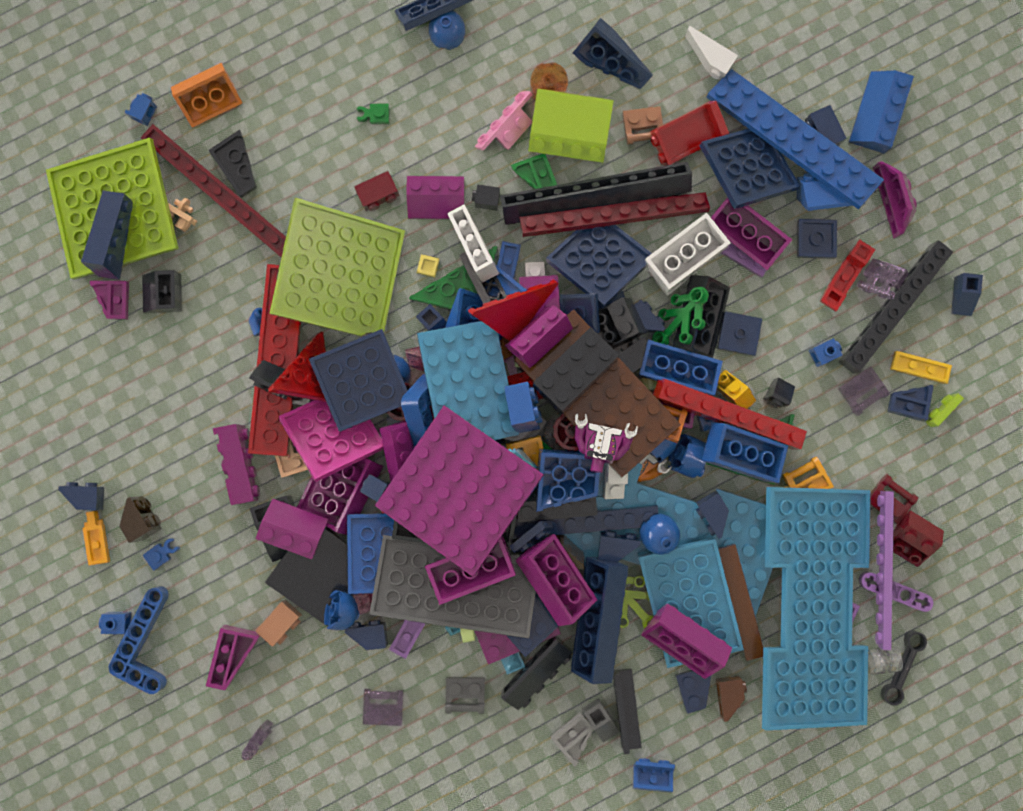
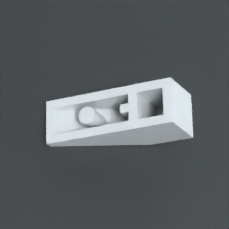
M689 26L685 35L687 41L706 71L713 78L721 80L729 72L738 55Z

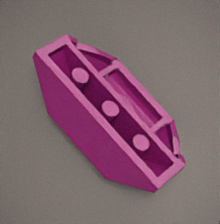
M880 161L872 168L874 173L884 179L878 188L892 236L895 239L906 231L917 211V202L912 196L911 182L907 179L906 174Z

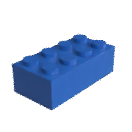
M711 423L702 461L764 482L779 483L788 445L725 423Z

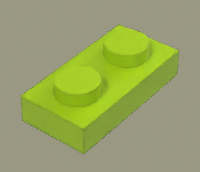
M959 393L948 394L942 399V405L930 412L928 415L930 418L926 423L930 427H938L964 398Z

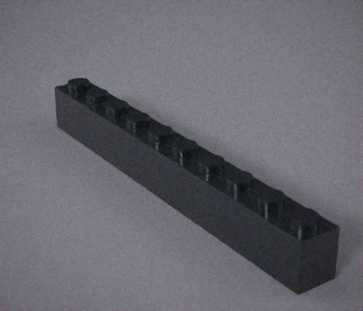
M688 162L500 195L505 225L520 223V217L643 201L692 192V172Z

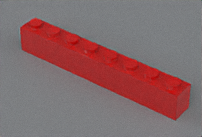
M667 379L657 381L653 395L664 404L681 410L685 409L689 413L708 420L725 423L788 445V449L802 450L807 433L806 430Z

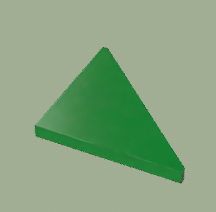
M493 246L488 250L493 262L498 246ZM464 265L414 295H411L409 300L451 310L460 288L476 294L478 292Z

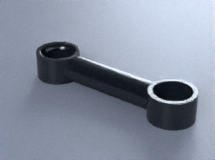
M912 630L905 634L904 644L906 648L892 681L881 689L882 699L890 705L897 706L904 700L902 687L917 652L924 650L927 646L925 635L918 631ZM918 634L921 638V643L918 647L913 648L910 645V638ZM891 688H896L898 691V697L894 701H888L887 692Z

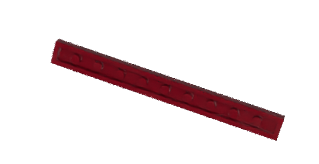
M154 124L147 129L140 137L142 140L147 138L153 139L157 153L282 258L286 240L285 235Z
M706 192L524 216L520 217L522 236L530 237L709 212L710 205Z

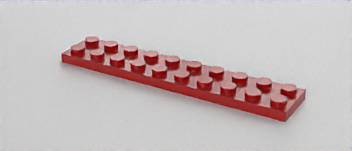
M267 264L257 367L265 360L286 369L298 356L301 322L270 314L279 265ZM256 386L254 387L248 454L288 457L290 438L281 424L279 416L293 410L292 400L294 398L287 397L285 400L271 392L264 391Z

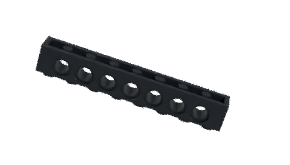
M939 240L930 244L838 362L853 374L860 372L954 251Z

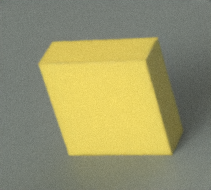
M421 254L417 274L435 278L440 259Z

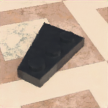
M240 129L208 150L241 198L257 188Z

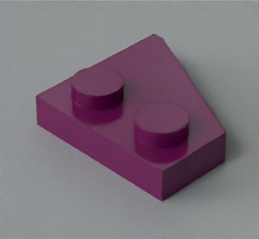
M90 281V285L97 295L96 298L99 304L102 305V311L106 319L128 320L129 282Z

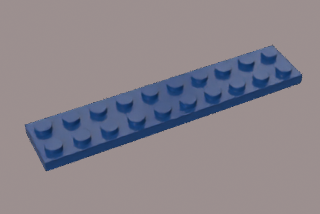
M730 69L726 76L707 94V98L710 101H717L718 106L858 210L884 181L879 175L733 69Z

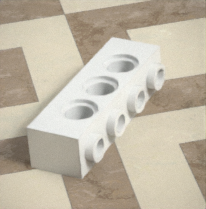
M462 205L447 213L481 282L498 275L499 272L466 206Z

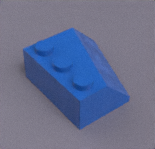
M539 449L537 470L544 474V476L536 486V512L598 496L600 473L590 471L592 460L585 459L584 454L579 451Z

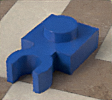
M174 538L166 540L164 547L159 543L142 555L153 571L171 559L168 555L169 553H175L180 550L179 546L174 549L170 547V543L174 541Z

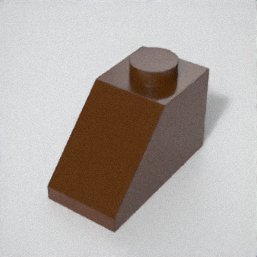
M739 676L715 679L720 717L724 722L730 720L745 700L744 693H747L745 681H742Z

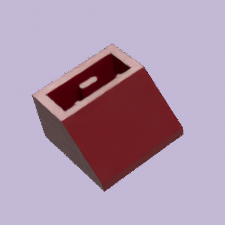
M910 510L893 530V552L919 567L942 547L944 530Z

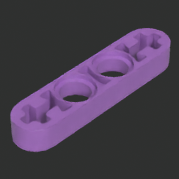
M871 572L862 573L859 577L861 587L874 593H879V585H867L865 578H870L876 582L877 574ZM892 581V600L923 612L932 609L934 603L929 595ZM903 590H907L910 594L909 599L903 601L900 597ZM915 598L924 600L925 602H927V605H922L921 603L915 602L914 600Z

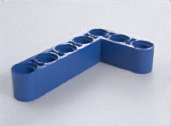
M425 374L421 375L403 395L401 400V407L414 448L433 422Z
M163 586L151 588L146 592L108 666L110 674L148 694L159 692L164 689L167 683L166 677L163 674L136 661L168 599V590ZM155 591L160 594L159 601L154 598ZM146 608L151 612L150 618L145 615ZM137 626L142 629L141 635H138L136 632ZM127 644L133 647L132 653L127 650ZM118 662L123 664V670L118 668ZM135 670L140 672V679L136 678ZM152 679L158 682V688L152 685Z

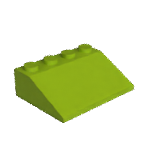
M537 89L528 151L603 163L614 100Z

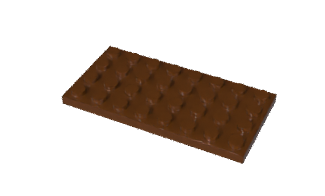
M572 310L567 315L573 329L531 368L517 358L515 360L533 382L590 328L575 310ZM620 358L563 413L575 428L577 425L575 422L576 414H578L579 421H583L586 414L587 423L624 431L628 423H630L628 429L632 432L638 426L637 434L633 437L629 450L620 460H614L612 464H609L621 479L681 426Z

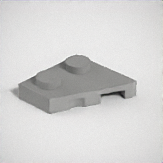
M579 712L550 736L574 767L578 764V758L587 745V739L591 736L593 727L585 716Z

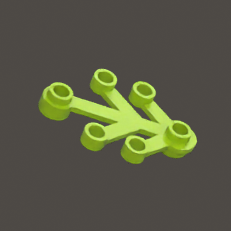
M641 575L635 577L627 576L626 584H634L636 587L641 588L645 585V580ZM638 578L643 580L641 585L636 584ZM625 589L621 619L625 618L626 624H620L621 628H626L629 625L627 618L628 604L642 619L644 629L647 626V622L654 617L653 615H648L635 601V599H646L650 602L647 591Z

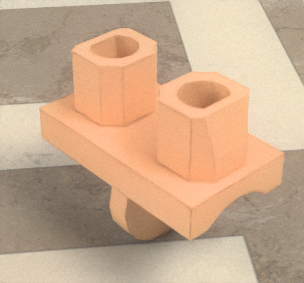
M184 198L182 201L176 199L174 204L178 208L168 203L171 218L173 220L175 215L180 217L175 226L186 232L191 224L195 226L197 221L185 213L186 211L189 213L193 212V208L190 207V200Z

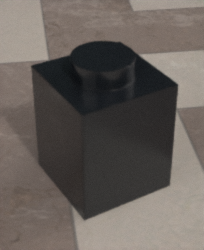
M477 184V189L472 192V201L475 202V208L498 211L500 187Z

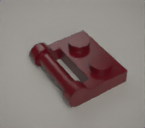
M885 474L870 494V505L880 512V507L877 504L878 495H880V491H885L883 490L885 486L890 487L906 499L905 503L902 504L894 498L893 522L899 525L910 508L918 501L919 497L914 493L911 494L894 482L891 476Z

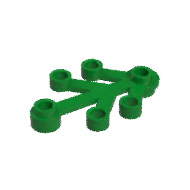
M696 287L691 290L690 294H674L670 299L671 304L679 307L683 302L689 303L684 308L668 310L663 308L659 311L658 316L664 321H668L671 317L676 318L664 332L657 331L654 333L652 341L668 345L669 337L682 323L679 341L686 345L690 344L693 339L689 333L690 314L694 308L692 327L697 330H702L705 327V320L702 319V310L709 296L707 289Z

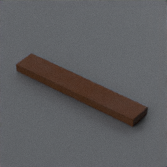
M734 543L719 547L718 550L746 661L763 657V644L736 545Z

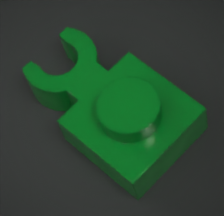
M389 103L370 104V109H366L363 106L357 107V112H364L362 117H357L358 122H365L367 119H370V124H389Z

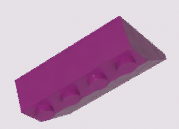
M365 458L317 482L311 476L297 507L328 518L326 527L347 535V515L361 514L368 499L367 495L360 492L363 482L368 478L369 474L378 477L383 466Z

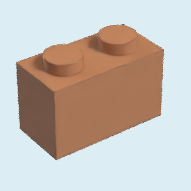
M285 599L255 632L272 647L277 643L281 645L288 637L286 633L290 628L294 630L301 623L299 618L302 614Z

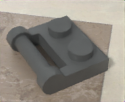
M446 677L445 714H451V712H478V714H484L485 677ZM452 698L479 699V704H452Z

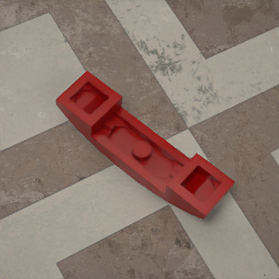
M859 239L833 276L820 302L836 312L846 298L848 290L860 271L868 263L876 249Z

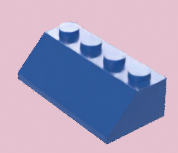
M897 70L871 71L848 143L883 154L892 148L914 76Z
M648 340L645 345L639 376L656 381L667 379L714 397L723 361Z

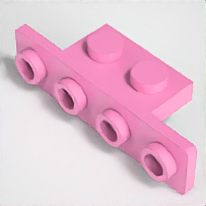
M530 91L518 93L512 105L507 106L502 112L503 115L492 122L489 131L478 138V143L475 147L479 150H485L496 138L505 149L509 150L532 124V120L521 108L533 94Z

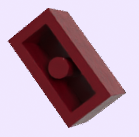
M389 171L354 186L365 211H374L381 204L394 202L400 196Z

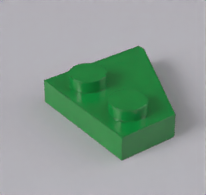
M542 153L511 165V169L533 189L557 185L546 154Z

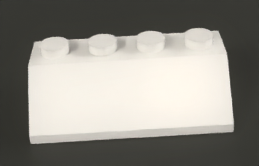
M705 213L648 256L645 261L655 281L667 294L723 252L730 245V241L710 216Z

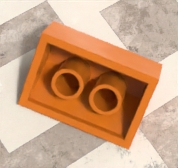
M222 62L171 87L174 99L192 128L242 104V100Z

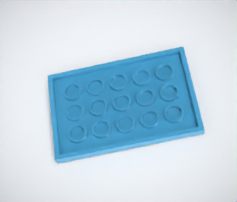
M482 321L417 333L434 419L442 407L446 406L494 440L519 435V432H516L511 426L504 388L509 386L498 333Z
M715 537L679 545L669 554L658 555L651 552L638 556L653 615L668 603L685 616L693 619L701 627L708 629L717 638L724 640L726 644L732 647L731 653L744 650ZM663 651L667 668L683 665Z

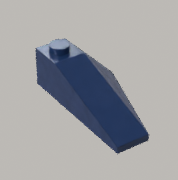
M602 18L595 23L572 53L586 66L602 70L604 74H611L618 77L620 81L639 89L653 76L619 34Z

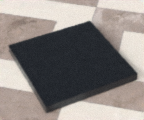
M325 528L313 559L287 551L265 580V583L324 624L326 604L329 606L331 604L332 598H329L331 593L335 590L348 593L347 543Z

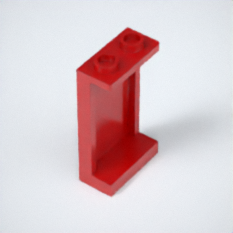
M709 101L650 131V140L659 152L657 156L660 163L666 166L672 165L700 150L702 141L727 135L729 131L717 101Z

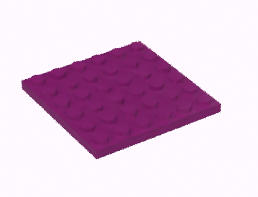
M443 406L375 506L474 577L544 474L458 414Z

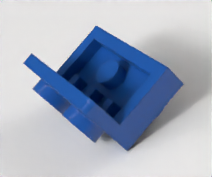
M639 759L633 765V789L672 793L675 764H670V761L659 760L658 763L650 762V759Z

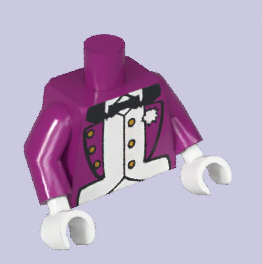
M578 414L575 415V422L577 424L575 441L579 451L584 454V458L592 460L590 469L592 472L602 473L604 463L612 464L614 460H620L629 450L633 437L638 431V426H636L635 431H629L630 423L626 425L624 431L587 423L586 414L585 419L579 421Z

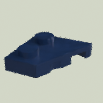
M928 385L922 388L893 392L890 395L887 412L923 422L927 421L934 386Z
M693 670L675 674L686 713L689 714L705 709L711 676L704 679Z

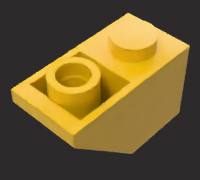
M727 370L720 374L717 390L728 402L746 409L756 402L747 385Z

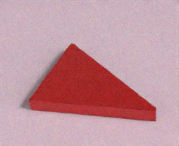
M553 279L547 284L530 287L527 291L507 295L505 299L487 302L482 307L476 309L470 308L468 312L510 341L529 324L559 283Z
M322 331L317 333L269 387L268 392L326 402L309 361L310 358L326 352L324 333Z

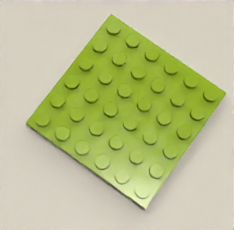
M143 139L46 169L70 279L75 280L95 274L81 260L103 191L124 193L133 202L123 265L179 249L153 139Z
M295 198L270 314L360 337L380 329L385 331L405 230Z

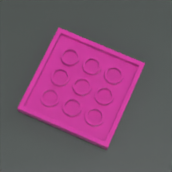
M314 400L279 416L281 424L315 482L384 449L382 438L371 420L339 432L329 406L324 401Z

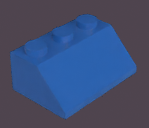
M806 173L801 177H797L800 187L797 190L796 199L807 211L853 206L811 174Z

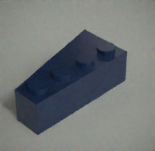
M103 191L81 262L98 277L116 280L121 278L130 216L133 208V202L124 193Z

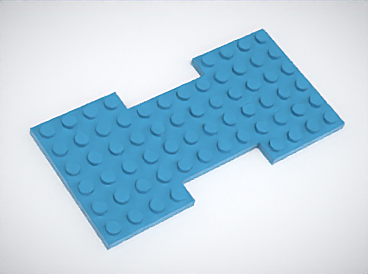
M638 463L628 472V484H625L624 499H604L605 469L603 467V472L599 476L598 496H596L597 510L657 505L659 514L668 515L676 522L680 530L678 546L712 537L716 538L718 548L735 543L756 617L773 569L765 567L766 504L716 488V491L729 509L723 536L718 539L716 534L712 536L706 525L709 523L706 518L701 519L697 513L698 505L696 501L638 483L637 481L643 466L641 463ZM641 528L619 529L612 531H616L619 535H625V533H633L636 534L637 537H640L639 532ZM605 531L562 535L569 538L584 552L585 567L586 557H598L601 532L605 533ZM641 542L639 547L622 559L640 565L638 556L651 552Z
M766 487L765 567L782 568L781 647H763L762 729L766 731L867 725L868 646L852 645L853 568H869L870 490Z

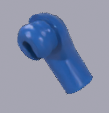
M260 307L254 309L249 318V324L254 337L260 336L262 308Z

